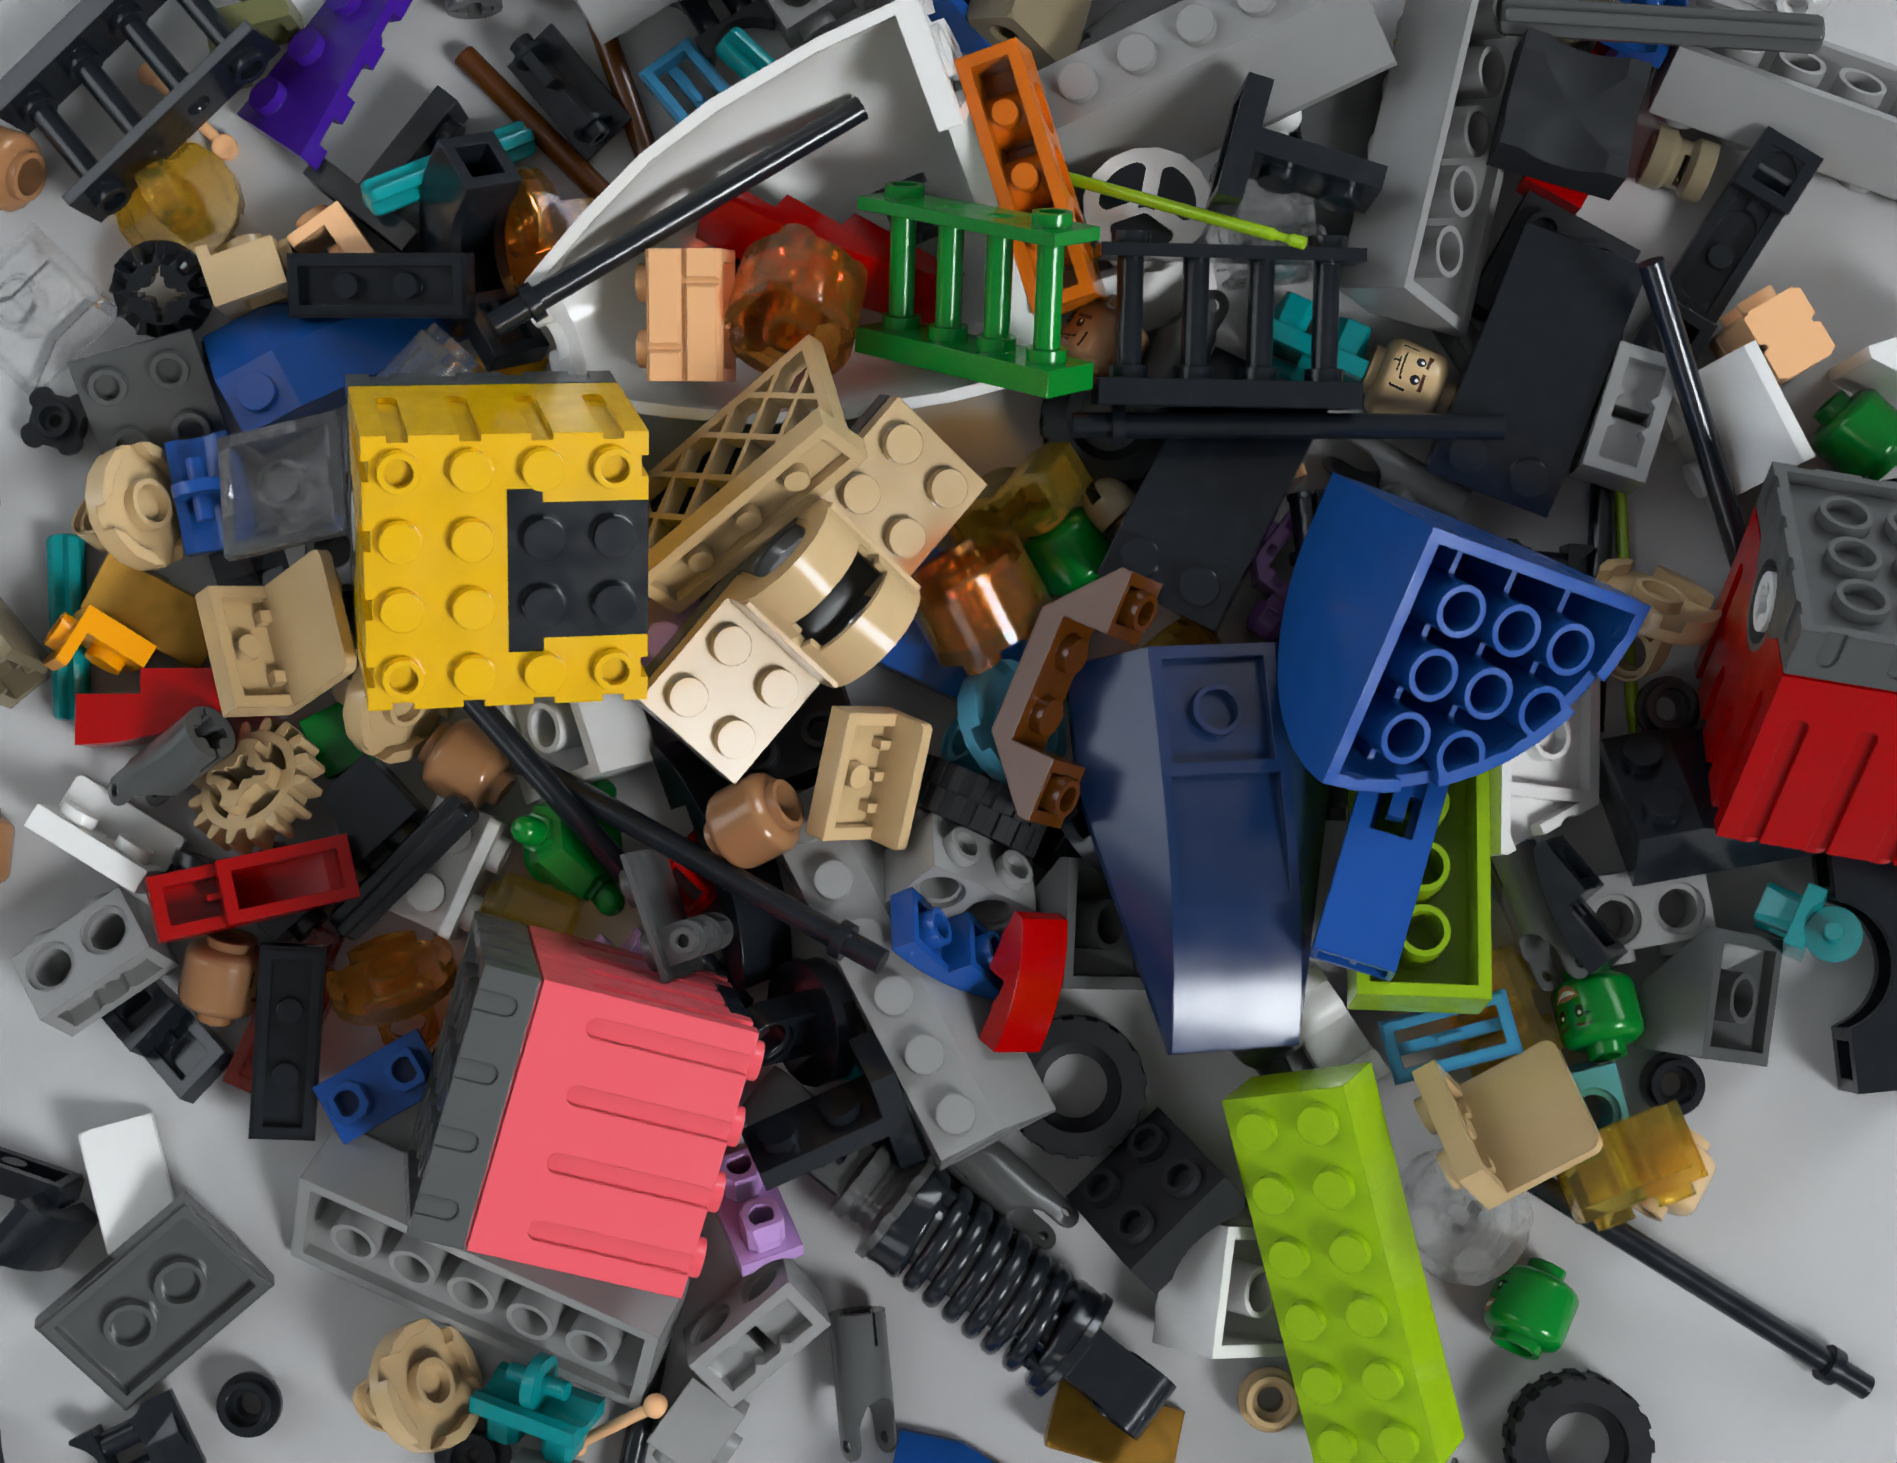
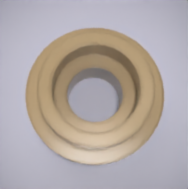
M1262 1366L1249 1372L1240 1383L1237 1393L1238 1408L1244 1420L1253 1428L1267 1433L1279 1432L1291 1426L1298 1418L1300 1407L1292 1375L1286 1370L1275 1366ZM1267 1387H1274L1280 1391V1401L1271 1409H1264L1257 1402L1260 1391Z

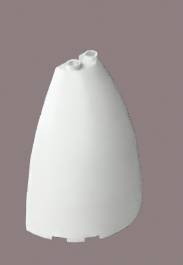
M895 0L812 39L710 98L640 153L576 218L524 281V284L528 282L533 287L854 96L861 101L868 114L866 121L749 189L748 192L773 206H776L788 194L840 224H843L854 213H857L889 232L890 224L887 216L859 210L858 196L869 195L885 187L886 182L901 181L921 172H924L927 182L924 184L925 194L999 207L954 60L962 57L959 44L945 18L931 22L927 15L935 13L932 0ZM699 220L651 248L715 247L695 238ZM965 230L962 323L968 325V334L977 335L983 333L987 235ZM938 236L916 245V247L937 258ZM645 252L546 310L548 317L536 323L533 318L531 319L537 328L546 326L555 340L557 349L549 353L552 371H568L569 374H587V371L610 370L637 413L658 417L708 421L808 334L823 344L845 420L860 418L879 394L899 396L911 409L955 402L1005 389L855 352V326L881 322L882 313L813 292L777 277V282L782 293L789 297L785 305L787 325L781 330L774 341V345L754 356L736 358V382L647 381L646 368H640L636 359L637 333L640 329H646V303H640L637 299L635 273L638 264L645 263ZM1013 253L1010 334L1017 336L1016 345L1026 347L1033 344L1034 314H1032ZM754 291L736 295V317L744 315L751 321L752 316L747 308L753 302L752 297L756 295ZM807 367L795 377L789 392H797ZM760 408L748 417L746 424H753ZM790 408L781 409L776 423H784Z

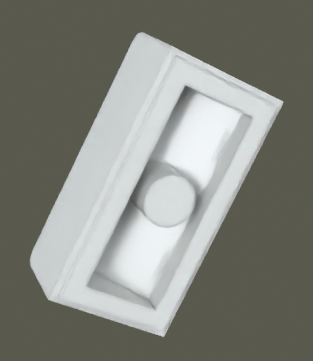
M153 1112L78 1133L108 1256L175 1200Z

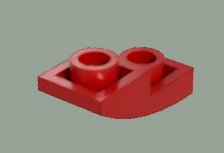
M1014 911L1009 924L1002 933L1000 944L989 965V969L1001 978L1004 984L992 1003L991 1012L979 1036V1039L994 1053L1040 1052L1057 1007L1066 964L1068 920L1060 913Z

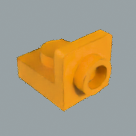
M89 604L76 611L73 616L63 612L56 620L43 642L45 646L51 649L43 665L52 671L65 667L78 647L82 645L87 648L84 654L85 658L97 667L114 675H119L121 670L130 674L145 667L157 646Z

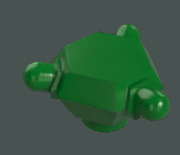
M602 779L591 784L614 798L617 797L616 787L611 781ZM545 801L535 805L533 813L530 815H521L513 821L511 825L512 836L517 842L523 844L525 866L537 881L551 884L558 891L581 899L584 898L586 902L591 900L600 913L605 916H616L624 909L625 898L617 887L615 880ZM594 817L622 849L621 831Z

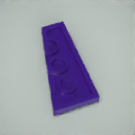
M326 0L306 27L293 36L287 51L269 74L252 88L247 102L237 115L254 130L317 171L327 154V151L320 145L324 135L332 122L343 125L355 104L348 96L351 87L362 69L374 70L385 50L382 47V32L388 22L392 23L402 20L413 0Z

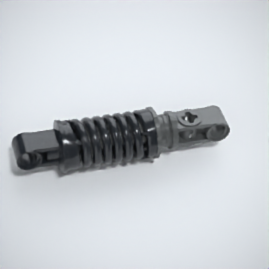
M774 1065L742 1105L746 1109L744 1128L814 1097V1095L792 1076ZM884 1139L875 1147L870 1144L844 1156L840 1164L833 1161L806 1173L835 1196L829 1211L839 1219L842 1216H847L853 1224L856 1223L858 1228L863 1231L855 1253L862 1259L866 1257L874 1261L885 1270L887 1275L893 1278L899 1277L909 1264L911 1267L902 1279L903 1287L909 1292H915L928 1279L931 1283L923 1292L921 1299L929 1308L937 1307L947 1294L950 1299L941 1310L942 1319L947 1323L953 1324L960 1319L965 1311H968L970 1314L961 1325V1333L967 1339H974L984 1328L988 1329L980 1342L981 1350L987 1355L996 1354L1004 1343L1013 1337L1002 1357L1003 1368L1008 1372H1015L1021 1366L1025 1367L1027 1371L1024 1375V1381L1029 1388L1028 1392L1035 1398L1039 1399L1063 1379L1091 1402V1406L1107 1420L1138 1441L1177 1388L1172 1381L1134 1352L1128 1351L1101 1329L1113 1303V1299L1106 1293L1100 1294L1084 1280L1071 1281L1072 1274L1069 1268L1063 1263L1051 1265V1255L1044 1248L1032 1250L1033 1243L1024 1232L1012 1234L1013 1227L1007 1218L1000 1216L992 1219L994 1212L987 1202L979 1201L973 1204L974 1196L967 1186L960 1185L950 1189L951 1176L949 1172L945 1169L939 1171L932 1155H929L915 1166L901 1170L888 1142Z

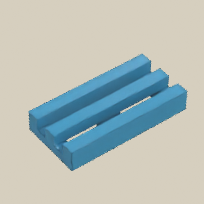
M689 37L682 40L638 73L644 86L676 124L685 119L688 114L658 79L662 75L667 73L696 109L707 101L677 65L685 58L716 94L730 87Z
M1505 988L1492 991V1000L1486 1006L1496 1005L1498 1017L1397 1043L1394 1031L1458 1014L1411 1012L1377 1021L1395 1085L1414 1081L1411 1072L1428 1063L1404 1068L1401 1056L1503 1030L1506 1042L1435 1061L1446 1072L1522 1053L1523 1049Z

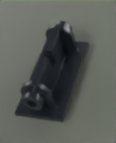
M551 23L535 39L529 33H525L518 37L510 46V50L515 57L507 67L587 161H590L633 119L554 24Z

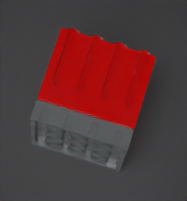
M1772 461L1757 499L1756 507H1754L1715 610L1720 609L1722 611V617L1712 638L1705 644H1701L1694 662L1695 677L1701 679L1697 689L1700 716L1702 720H1707L1703 729L1706 762L1713 763L1708 774L1712 806L1719 807L1714 818L1716 836L1732 838L1742 842H1754L1759 839V843L1798 849L1809 853H1821L1826 850L1828 855L1864 860L1875 864H1887L1893 861V865L1897 866V482L1864 479L1858 475L1821 469L1798 468L1796 465Z

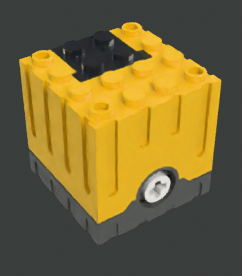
M610 370L587 371V374H569L568 371L522 372V375H503L502 372L455 373V376H436V373H390L389 377H369L368 374H345V398L348 416H346L351 588L354 606H352V624L368 711L393 710V703H413L414 709L464 707V700H483L485 706L534 704V697H553L555 703L603 701L604 694H621L623 700L648 699V676L641 664V657H648L649 475L642 466V455H649V430Z

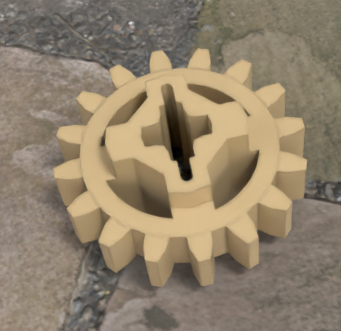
M268 717L263 719L258 730L248 722L242 723L240 737L235 739L236 743L233 751L206 772V774L192 783L201 790L200 794L188 801V807L199 814L193 821L195 827L207 835L206 838L227 852L233 848L241 855L249 854L253 850L254 845H257L262 850L273 849L274 836L279 833L290 840L295 836L291 825L296 818L309 820L312 816L310 810L305 807L307 800L322 796L323 790L312 782L313 779L325 772V766L315 759L320 751L318 747L287 721L279 725Z

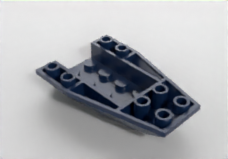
M1276 642L1148 646L1089 660L1075 674L1066 695L1073 762L1086 768L1079 783L1080 796L1078 802L1168 1055L1295 1047L1300 1042L1330 785L1321 783L1304 767L1288 739L1279 702L1277 680L1279 644Z

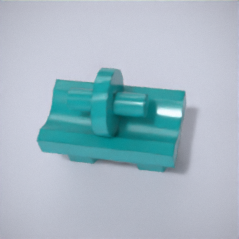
M1287 291L1274 309L1273 356L1296 366H1291L1273 357L1272 368H1279V377L1288 381H1304V369H1311L1312 335L1305 332L1312 319L1313 302L1290 291ZM1340 316L1338 323L1337 369L1344 370L1343 382H1358L1362 380L1370 363L1363 358L1367 351L1371 328L1351 318Z
M1769 882L1753 917L1755 921L1754 928L1783 939L1782 955L1799 962L1803 959L1806 947L1813 956L1823 962H1845L1856 954L1861 947L1863 938L1862 926L1855 914L1843 907H1825L1828 890L1810 882L1804 895Z
M539 1352L533 1357L528 1366L517 1362L507 1363L502 1361L497 1366L487 1385L481 1390H475L470 1395L469 1412L485 1418L486 1436L488 1439L509 1445L518 1443L527 1433L541 1438V1453L544 1460L552 1463H571L583 1449L589 1430L604 1414L605 1398L574 1387L571 1382L558 1378V1359L556 1356L546 1352Z

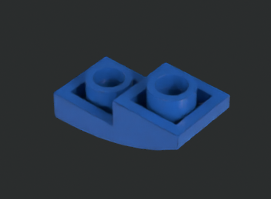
M913 887L890 895L891 949L919 971L953 988L992 1000L998 996L1004 982L989 969V965L1001 941V937L995 931H989L970 911L947 919L945 913L940 908L933 907Z

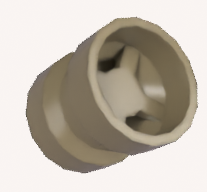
M1659 123L1645 147L1637 169L1635 183L1653 190L1661 186L1674 190L1678 199L1696 205L1702 198L1714 173L1721 145L1704 138H1699L1692 142L1682 138L1679 130Z

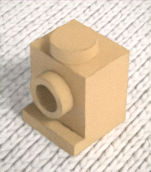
M248 233L233 238L226 244L227 250L218 253L207 244L194 248L214 307L230 320L237 319L258 307L288 301L286 253L298 252L292 247L287 238L277 241L271 234L263 236L262 233Z

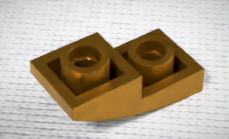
M108 552L80 608L90 604L156 645V650L193 668H201L208 655L195 594L170 583L169 578L153 570L137 571L118 562Z

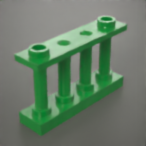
M914 181L886 182L885 192L858 196L859 210L890 215L891 226L889 311L882 313L881 322L855 326V352L1046 399L1093 388L1094 362L1067 356V348L1060 345L1065 246L1099 241L1100 226L1074 222L1073 211L1067 209L1037 208L1033 209L1031 214L924 194V184ZM917 221L938 225L935 322L929 324L921 323V314L914 312ZM965 230L987 235L983 333L977 335L968 334V325L962 323ZM1014 240L1037 244L1033 344L1026 347L1016 345L1017 336L1010 334Z

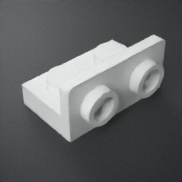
M79 775L75 778L59 805L37 803L24 824L28 829L132 893L147 894L144 884L146 877L169 873L174 866L171 858L176 847L184 849L188 843L186 836L129 801L122 806L114 805L110 801L108 788L84 775Z
M438 795L436 796L429 814L444 800ZM477 809L479 812L478 821L389 911L438 932L437 935L449 941L460 940L463 931L469 933L474 912L484 913L487 898L480 896L490 872L499 875L509 858L514 840L506 836L512 824Z

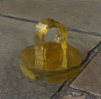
M185 142L167 160L161 158L134 172V177L139 187L132 193L128 204L115 213L119 230L132 247L144 241L160 239L179 243L195 254L194 248L203 244H207L218 253L227 250L226 244L233 238H236L233 234L239 225L240 213L244 215L245 201L239 180L217 154L196 143Z

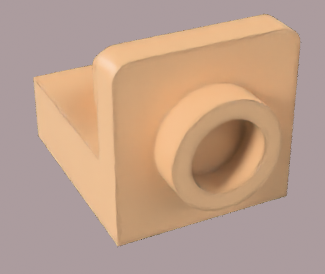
M338 200L330 206L322 204L308 210L297 220L295 224L297 229L286 237L298 253H320L335 242L336 244L327 249L329 253H378L352 216Z

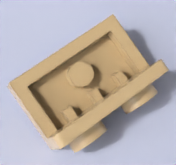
M832 706L805 833L821 841L870 839L891 850H905L909 841L933 731L932 725L889 706Z

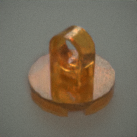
M530 165L515 166L523 181L509 209L505 227L508 265L513 281L519 287L524 284V281L576 218L596 199L585 197L561 201L549 178L541 169Z
M401 930L377 936L355 946L347 952L349 965L340 972L335 971L334 967H332L327 973L326 991L333 1010L343 1021L358 1026H378L385 1046L402 1036L391 1031L393 1023L421 1014L426 1020L424 1026L419 1031L430 1049L437 1041L440 1033L439 1021L434 1005L449 994L453 988L458 971V964L451 944L434 932L432 933L433 939L429 941L417 940L414 930Z

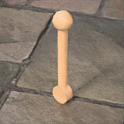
M146 62L140 64L137 69L139 81L146 86H154L166 97L170 90ZM208 121L198 129L212 143V151L220 160L232 161L239 154L237 141L229 134H220Z
M652 1393L645 1398L642 1406L589 1430L584 1447L575 1458L582 1457L588 1445L647 1417L653 1419L662 1418L669 1408L667 1398L660 1393Z

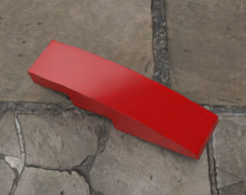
M746 191L699 220L695 238L715 248L734 250L735 258L757 269L813 292L875 312L884 313L889 311L890 232L857 213H854L846 222L840 224L788 194L776 206H773ZM916 247L914 312L921 314L922 323L929 324L935 322L937 258Z

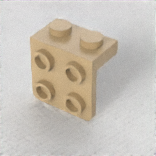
M311 550L265 586H207L195 595L223 717L292 715L352 674L356 669V640L350 632L342 599L341 579L335 571L333 558L328 550Z
M1541 1041L1460 1085L1435 1060L1411 1072L1421 1094L1420 1097L1413 1101L1416 1111L1427 1130L1432 1135L1438 1133L1444 1147V1151L1437 1154V1159L1444 1175L1455 1190L1462 1187L1466 1188L1487 1210L1598 1154L1602 1149L1603 1140L1561 1051L1551 1041Z

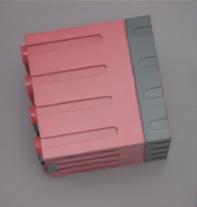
M475 911L404 1157L407 1237L462 1250L465 1245L466 1250L682 1299L688 1277L697 1279L701 1273L707 1250V1238L700 1236L707 1212L717 1213L721 1205L726 1186V1173L719 1171L726 1146L735 1148L740 1140L746 1115L745 1107L739 1106L746 1080L754 1082L757 1079L765 1053V1042L758 1040L760 1033L755 1025H753L751 1017L731 983L727 982V976L718 975L707 970H700L662 984L658 971L653 972L649 968L643 954L529 925L527 928L525 923Z

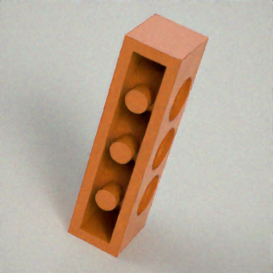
M1014 37L955 59L954 63L999 208L1031 214L1032 210L1037 208L1067 209L1073 211L1074 222L1085 224L1032 51L1018 38ZM1014 240V257L1032 314H1034L1037 244ZM1091 242L1065 246L1062 315L1073 312L1087 304L1108 299L1097 261L1094 260Z

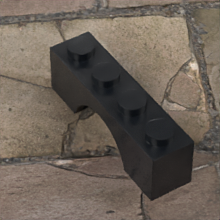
M1826 852L1811 855L1814 884L1828 890L1826 903L1846 908L1855 914L1870 941L1874 956V975L1867 996L1852 1014L1831 1026L1838 1090L1855 1094L1897 1091V866L1893 865V861L1887 864H1875L1864 860L1828 855Z

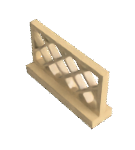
M810 334L804 337L647 473L649 475L648 597L677 615L681 614L869 457L864 439L847 427L823 344ZM807 367L797 392H789L795 377ZM760 408L750 432L742 433L748 417ZM790 408L779 434H771L781 409ZM735 448H742L731 475L724 474ZM712 449L703 472L696 473L702 457ZM667 487L657 512H652L650 501ZM689 487H696L685 514H678Z

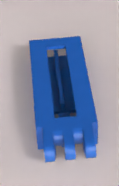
M1430 782L1401 787V792L1386 793L1393 796L1385 820L1402 824L1408 803L1413 801L1403 837L1374 829L1385 793L1357 791L1309 957L1389 982L1392 980L1397 971L1449 785L1437 787Z

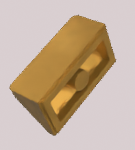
M1062 1379L1058 1383L1044 1433V1444L1051 1449L1100 1463H1175L1185 1411L1164 1405L1139 1440L1136 1441L1091 1406V1402Z

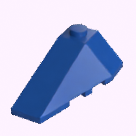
M289 302L258 307L207 334L202 339L214 380L244 436L260 447L266 448L346 405L345 374H368L369 377H389L390 373H405L468 339V337L464 335L451 338L441 318H289Z

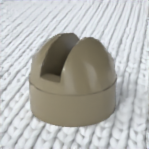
M1110 477L1095 480L1094 485L1098 493L1087 489L1083 497L1084 511L1088 519L1102 534L1109 531L1126 515L1136 496L1127 484Z

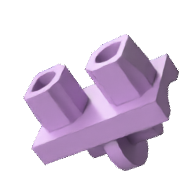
M747 1148L724 1155L719 1171L726 1173V1186L716 1215L742 1277L754 1273L772 1261L794 1259L804 1255L803 1243L778 1186L766 1191Z

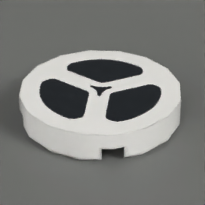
M1160 147L1133 148L1113 156L1093 173L1091 177L1203 209L1206 207L1210 187L1197 166L1182 154ZM1085 190L1083 195L1085 224L1100 226V240L1093 241L1095 246L1102 241L1111 242V231L1114 230L1151 231V243L1203 244L1211 224ZM1109 261L1111 264L1117 266V261ZM1144 261V272L1163 271L1176 266L1177 262Z

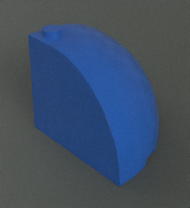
M1333 472L1298 555L1283 610L1278 646L1277 680L1282 719L1288 739L1301 763L1317 780L1323 784L1349 790L1379 793L1401 792V787L1430 782L1440 787L1480 775L1520 755L1565 723L1575 713L1570 706L1589 688L1594 680L1598 678L1604 682L1616 668L1635 639L1651 606L1600 580L1498 535Z

